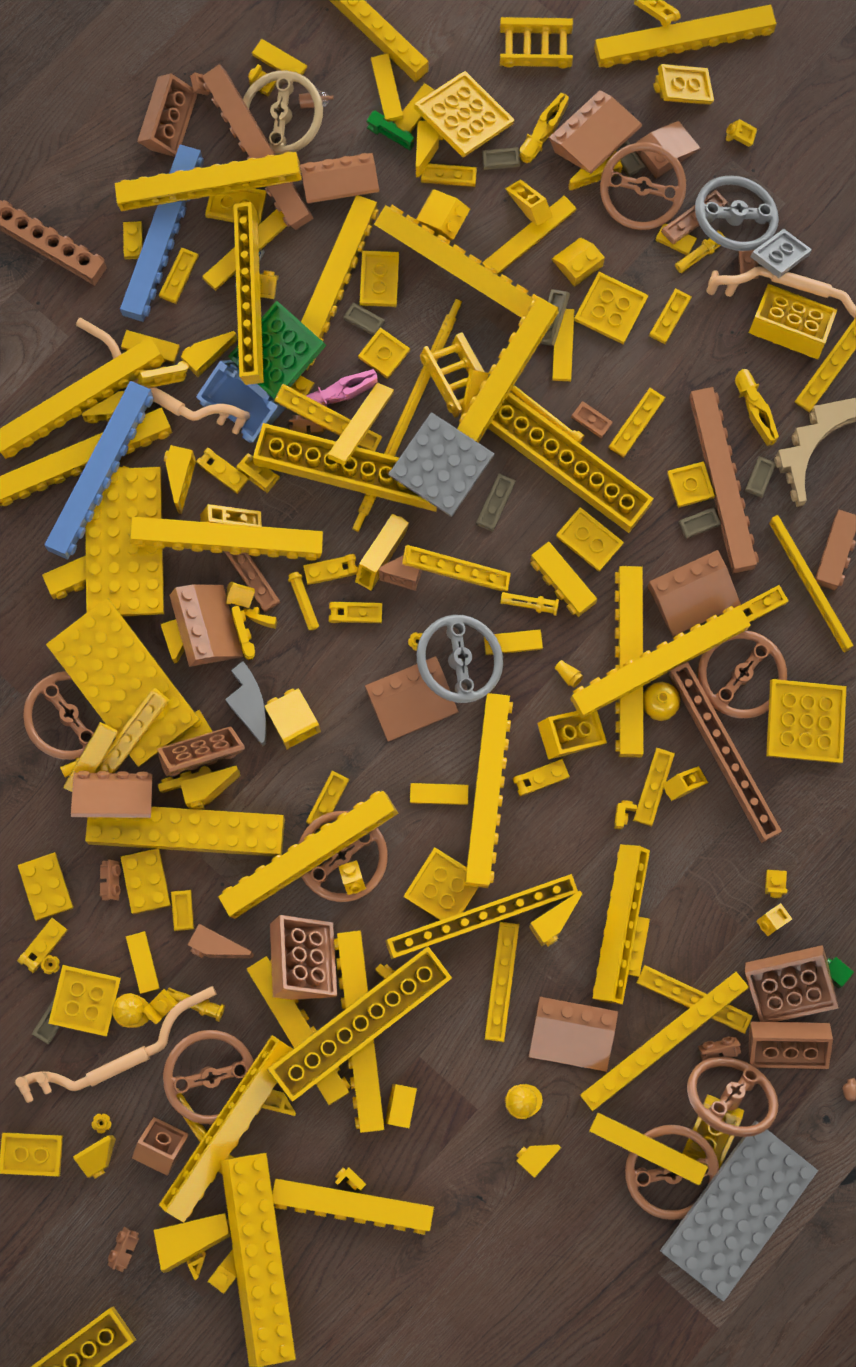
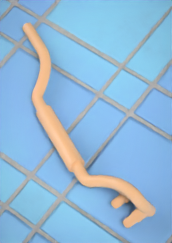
M762 266L754 267L743 274L735 276H719V272L714 270L706 290L708 294L713 295L719 285H727L725 294L731 297L739 284L750 281L760 275L770 278L772 282L828 298L830 296L839 299L854 319L856 318V306L846 292L832 288L831 284L787 272L778 278Z
M82 318L77 320L76 326L102 340L108 346L113 359L121 355L117 343L108 333ZM156 387L149 388L154 397L153 402L177 416L182 415L192 421L200 420L211 414H220L217 424L222 426L230 415L237 417L232 429V433L236 435L239 434L246 420L250 418L248 411L228 404H214L197 411H192L186 408L184 403Z
M211 986L177 1003L167 1014L156 1043L148 1047L142 1046L86 1073L85 1077L77 1081H72L57 1073L34 1072L18 1077L15 1083L27 1103L33 1101L29 1084L35 1082L39 1083L45 1094L51 1093L48 1082L56 1083L70 1091H78L90 1085L92 1087L119 1073L150 1060V1056L162 1051L168 1043L169 1033L176 1018L186 1009L217 995L214 987Z

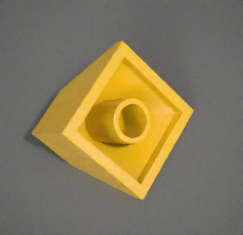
M108 1135L73 1156L88 1178L94 1177L96 1179L105 1173L104 1169L109 1166L116 1140L114 1136Z

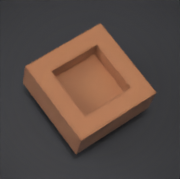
M198 73L192 74L190 78L194 92L208 96L210 93L203 86V83H205L202 78L203 75Z

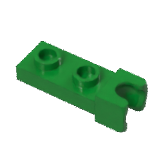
M375 110L370 114L366 121L369 124L367 126L368 130L376 135L380 132L411 151L414 146V137L410 132L399 129L391 121H386L385 116Z

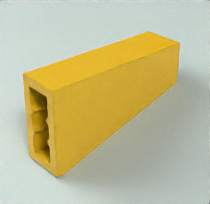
M394 514L390 516L359 563L356 583L372 591L379 579L380 567L390 561L407 532L409 522L403 517Z
M223 1213L154 1230L161 1271L163 1273L169 1272L229 1238L231 1233L227 1215Z

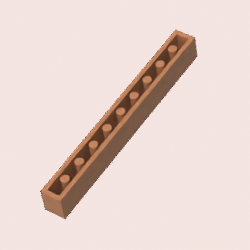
M219 64L202 76L205 81L203 86L208 93L211 92L214 96L212 98L213 103L223 111L220 114L226 123L229 121L231 133L240 140L238 145L243 152H247L249 155L247 159L264 158L267 155L275 156V152L226 70ZM292 182L265 187L268 195L274 197L276 201L274 205L277 210L283 212L285 216L283 220L288 227L291 226L297 230L314 219Z
M713 387L691 391L689 399L708 476L715 495L714 501L721 522L720 526L732 574L753 570L759 562L757 552L753 550L754 538L752 534H749L748 527H750V522L743 510L745 509V501L740 497L741 485L739 480L736 481V465L731 461L732 449L730 445H727L728 433L726 427L723 428L722 425L724 417L722 410L718 408V393L714 392Z
M686 662L672 669L669 673L671 681L679 692L681 699L760 842L764 843L779 835L782 830L691 666Z

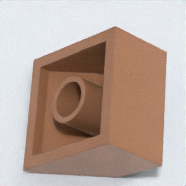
M403 556L380 567V581L416 591L422 570L402 565Z
M153 1117L137 1142L132 1159L168 1176L189 1134Z

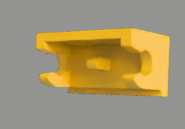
M249 453L237 464V470L246 475L251 482L266 493L280 479V476L270 469L254 465L253 456Z
M392 1084L384 1124L404 1128L410 1127L417 1088Z

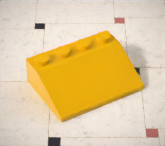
M768 284L749 333L809 357L819 359L837 310Z

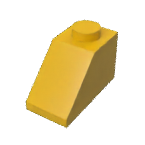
M175 619L161 624L174 664L178 663L184 652V646Z
M697 766L677 774L662 785L666 794L673 801L706 785L708 781L700 767Z
M559 1145L529 1146L527 1149L523 1147L516 1154L518 1157L516 1162L535 1178L561 1147Z

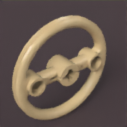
M275 71L260 77L249 87L243 98L249 109L255 94L266 84L277 80L278 99L270 109V113L275 119L274 129L269 135V144L276 155H281L285 152H297L307 146L318 133L323 118L322 100L316 87L306 77L292 71ZM293 82H298L312 96L315 108L314 118L311 127L300 140L285 146L287 143L284 136L285 124L289 123L292 119V112L288 107L289 95L294 90ZM288 83L287 88L282 89L283 84ZM277 137H281L278 143H274Z

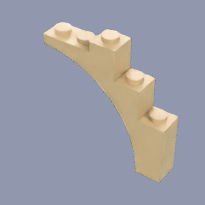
M856 398L814 406L811 413H809L810 422L814 425L796 428L792 435V442L796 447L778 450L776 457H774L776 468H779L780 473L788 472L786 473L787 483L791 484V499L796 503V507L804 506L807 501L805 472L813 450L821 440L834 430L856 422Z

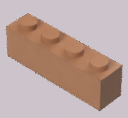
M839 509L835 514L815 577L819 586L834 591L838 586H842L845 575H842L844 568H848L851 559L848 557L849 551H853L856 543L853 540L856 534V515Z

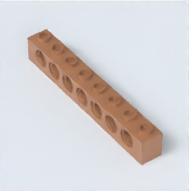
M0 200V231L92 285H96L107 269L103 257L98 254H91L83 245L78 246L74 244L72 239L67 236L62 237L54 228L43 226L40 220L36 218L31 219L23 210H16L6 200ZM7 216H12L10 220H4ZM22 225H28L25 229H20ZM43 234L42 237L35 238L36 235ZM58 243L56 247H50L51 244ZM68 252H74L73 255L66 256ZM83 261H89L87 265H81Z

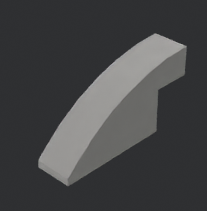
M242 661L231 670L242 686L225 700L259 743L264 746L267 740V717L263 697L254 676L244 661Z

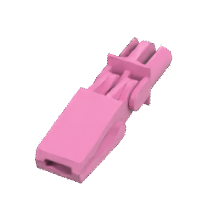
M373 369L343 377L325 390L321 391L320 387H318L319 390L306 396L326 407L330 403L348 401L374 387L378 382L377 373ZM358 384V385L355 386V387L348 388V387H350V386H352V385Z

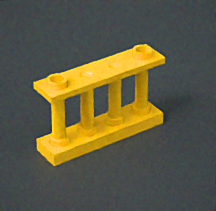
M501 17L500 33L506 34L505 54H500V66L508 68L513 66L572 67L573 55H567V34H572L573 18ZM513 33L524 34L523 54H513ZM532 33L542 34V55L531 54ZM549 34L560 35V55H549Z
M463 332L456 334L451 346L433 353L426 346L420 354L422 364L428 369L446 402L448 411L452 413L454 418H457L462 411L464 398L457 400L453 391L467 386L468 377L448 384L444 375L461 368L466 369L468 374L470 369L484 372ZM454 352L458 354L461 361L441 369L435 361Z

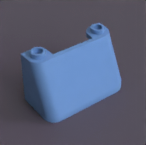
M232 360L219 361L196 396L203 407L214 404H228L248 411L250 418L246 420L241 432L243 434L242 437L250 443L258 441L263 423L272 425L285 410L284 406L274 402V399L258 384L245 385L239 377V367ZM232 415L228 417L235 423L237 417Z

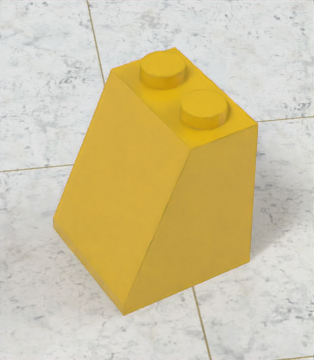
M299 688L286 691L284 693L285 696L279 699L277 697L272 698L264 706L286 749L321 732L320 726Z

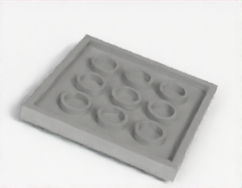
M431 412L388 475L452 517L494 457V453Z

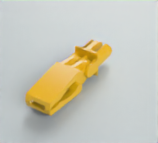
M560 93L540 115L532 136L527 134L526 140L520 147L519 156L522 162L530 163L539 151L542 152L543 143L557 129L568 106L569 97L566 94ZM557 112L556 116L547 123L550 116Z
M742 369L735 378V384L740 392L739 398L745 397L749 418L767 446L773 445L779 436L769 405L766 404L760 393L757 392L759 384L755 383L750 371ZM760 416L764 418L767 427L761 421Z

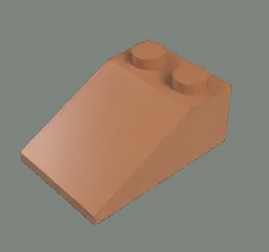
M679 121L652 131L636 142L660 145L675 155L680 163L700 150L698 144ZM636 151L639 158L656 179L673 168L670 162L660 154L652 151Z
M200 924L188 943V946L191 948L190 952L202 959L204 956L208 958L249 959L254 957L250 950Z

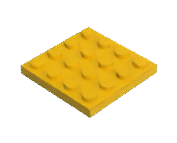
M466 71L416 102L413 107L463 158L513 125L515 121Z
M778 679L770 680L766 756L843 763L846 686Z

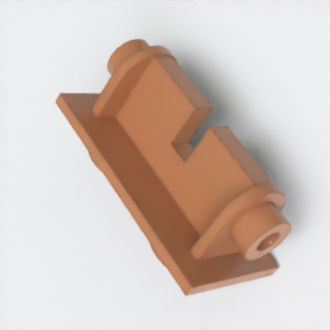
M299 414L292 415L293 418L289 419V422H293V425H290V430L307 433L308 425H310L311 432H324L326 430Z
M102 861V865H100V879H106V882L100 883V897H102L103 901H108L109 899L119 901L121 891L119 875L121 868L118 861Z
M725 1037L717 1042L707 1041L703 1045L698 1046L702 1061L708 1058L719 1057V1053H722L723 1057H737L741 1053L739 1047L741 1045L736 1037Z
M124 1227L118 1233L116 1247L108 1256V1266L112 1269L116 1267V1270L123 1272L124 1268H127L132 1255L126 1253V1249L134 1251L139 1240L138 1232L132 1230L130 1233V1230Z

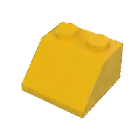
M434 189L416 220L421 225L424 224L435 231L433 235L436 237L440 234L448 240H454L470 208L459 199Z
M580 237L554 256L552 261L575 287L603 267L605 257L593 243Z

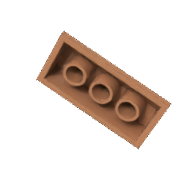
M171 73L159 76L137 142L151 151L175 157L179 145H182L198 93H195L191 86Z
M362 153L351 157L344 156L332 160L326 159L314 163L307 162L300 165L307 204L379 192L372 153Z
M750 1022L749 1064L755 1068L829 1069L833 1043L830 1023Z

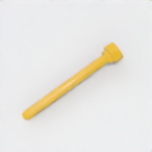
M513 386L511 392L578 443L582 442L585 435L580 431H572L518 387Z

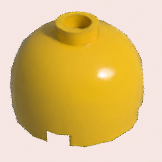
M653 683L643 693V710L653 720H668L679 709V692L670 683Z

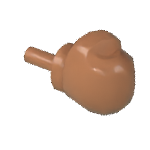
M851 1078L847 1080L842 1089L846 1100L855 1101L856 1079Z

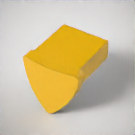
M230 582L227 586L226 603L249 608L255 588Z

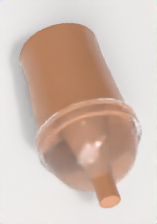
M318 90L323 107L328 105L329 100L334 99L327 92ZM310 93L299 94L301 109L314 108V102Z

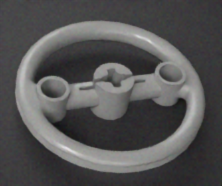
M733 175L721 176L709 181L700 190L695 203L696 218L705 234L717 244L731 250L751 251L757 249L773 237L778 227V210L772 197L762 186L744 177ZM738 185L754 192L765 204H761L758 208H748L745 202L735 200L730 207H719L715 202L705 204L704 201L708 193L719 186ZM716 218H726L730 225L739 226L744 219H754L759 224L769 222V227L760 238L749 242H740L722 236L709 223L713 222Z
M449 615L436 620L424 631L417 646V665L422 679L434 693L446 700L468 703L481 699L493 690L501 677L503 669L501 646L493 632L485 624L472 617ZM465 625L476 629L486 638L494 656V668L491 678L478 691H473L474 683L468 674L467 665L472 660V654L469 649L464 647L463 634L465 633ZM443 626H447L446 634L452 642L453 653L449 655L448 663L451 668L456 670V693L439 685L430 674L426 663L428 641ZM453 627L457 628L459 634L453 631ZM461 683L467 686V690L462 688Z

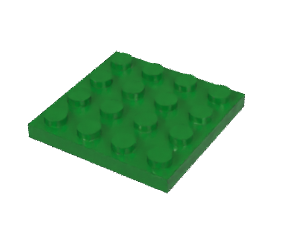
M278 301L261 318L264 383H258V385L273 399H275L282 384L291 387L327 346ZM237 345L228 357L239 367V350Z

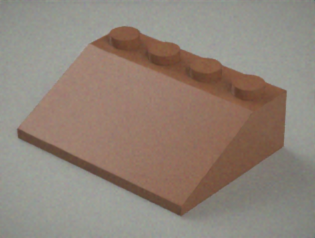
M599 90L549 137V140L556 154L591 174L642 127V123L612 96Z
M718 550L653 579L648 584V589L672 637L689 630L697 624L706 622L713 615L719 616L724 614L723 611L730 606L735 608L741 605L728 569Z
M188 585L176 587L169 596L189 667L243 657L230 606L226 603L224 585Z
M437 657L426 660L427 667L434 680L450 691ZM417 664L365 685L367 695L388 742L459 713L455 702L440 697L427 686L422 679Z
M230 726L158 748L157 751L165 775L176 776L182 771L195 770L204 764L211 765L216 763L217 760L231 759L240 754L245 747Z
M79 771L74 773L71 817L151 818L153 774H148L147 772L129 774L125 771L118 773Z
M279 915L270 923L273 997L289 1000L336 997L337 983L333 922Z
M823 945L746 962L745 964L746 978L760 1022H778L839 1008Z
M539 997L529 1057L607 1072L618 1011Z

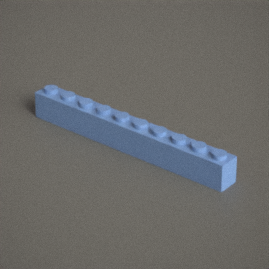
M180 144L170 173L178 170L188 171L196 167L202 168L204 158H202L201 150ZM190 200L157 206L120 308L122 316L144 322L145 316H149L150 302L156 297L157 290L155 288L157 283L160 284L163 273L161 272L163 266H167L168 252L173 249V238L180 230L179 222L181 217L185 216V205Z
M133 381L129 382L45 543L48 551L67 560L70 555L75 553L76 543L79 538L81 539L84 536L87 522L92 520L96 505L98 506L102 501V493L110 486L113 472H117L121 457L125 456L128 451V443L136 436L138 424L143 422L147 407H150L153 403L154 397L151 389Z

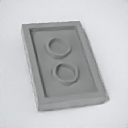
M782 229L755 249L750 257L773 275L780 278L808 257L812 249L785 229Z

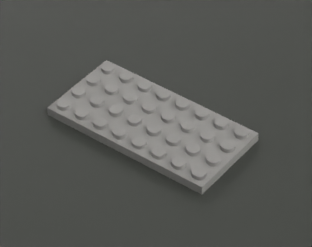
M754 1121V1123L751 1126L756 1125L759 1122ZM769 1130L758 1135L743 1137L661 1248L660 1252L724 1302L818 1170Z

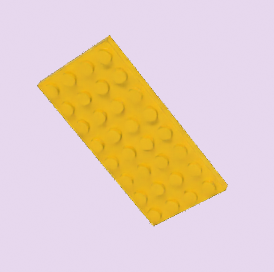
M161 468L118 469L111 476L110 486L102 493V501L98 506L96 505L92 520L87 522L85 526L86 609L88 612L105 598H109L121 616L164 614L163 549H156L153 546L147 545L140 548L130 544L132 517L162 519Z
M105 598L46 644L106 725L117 730L115 737L118 736L153 688L159 690L170 700L129 754L138 767L157 754L158 748L167 746L200 721V718L109 598Z

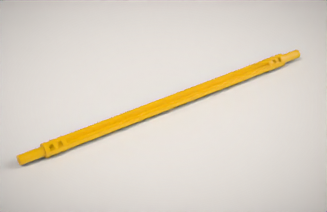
M455 299L449 314L446 315L430 350L431 353L444 348L456 322L455 317L462 304L460 300ZM424 365L384 452L386 455L395 457L431 377ZM365 494L352 530L359 532L365 517L369 515L376 496Z

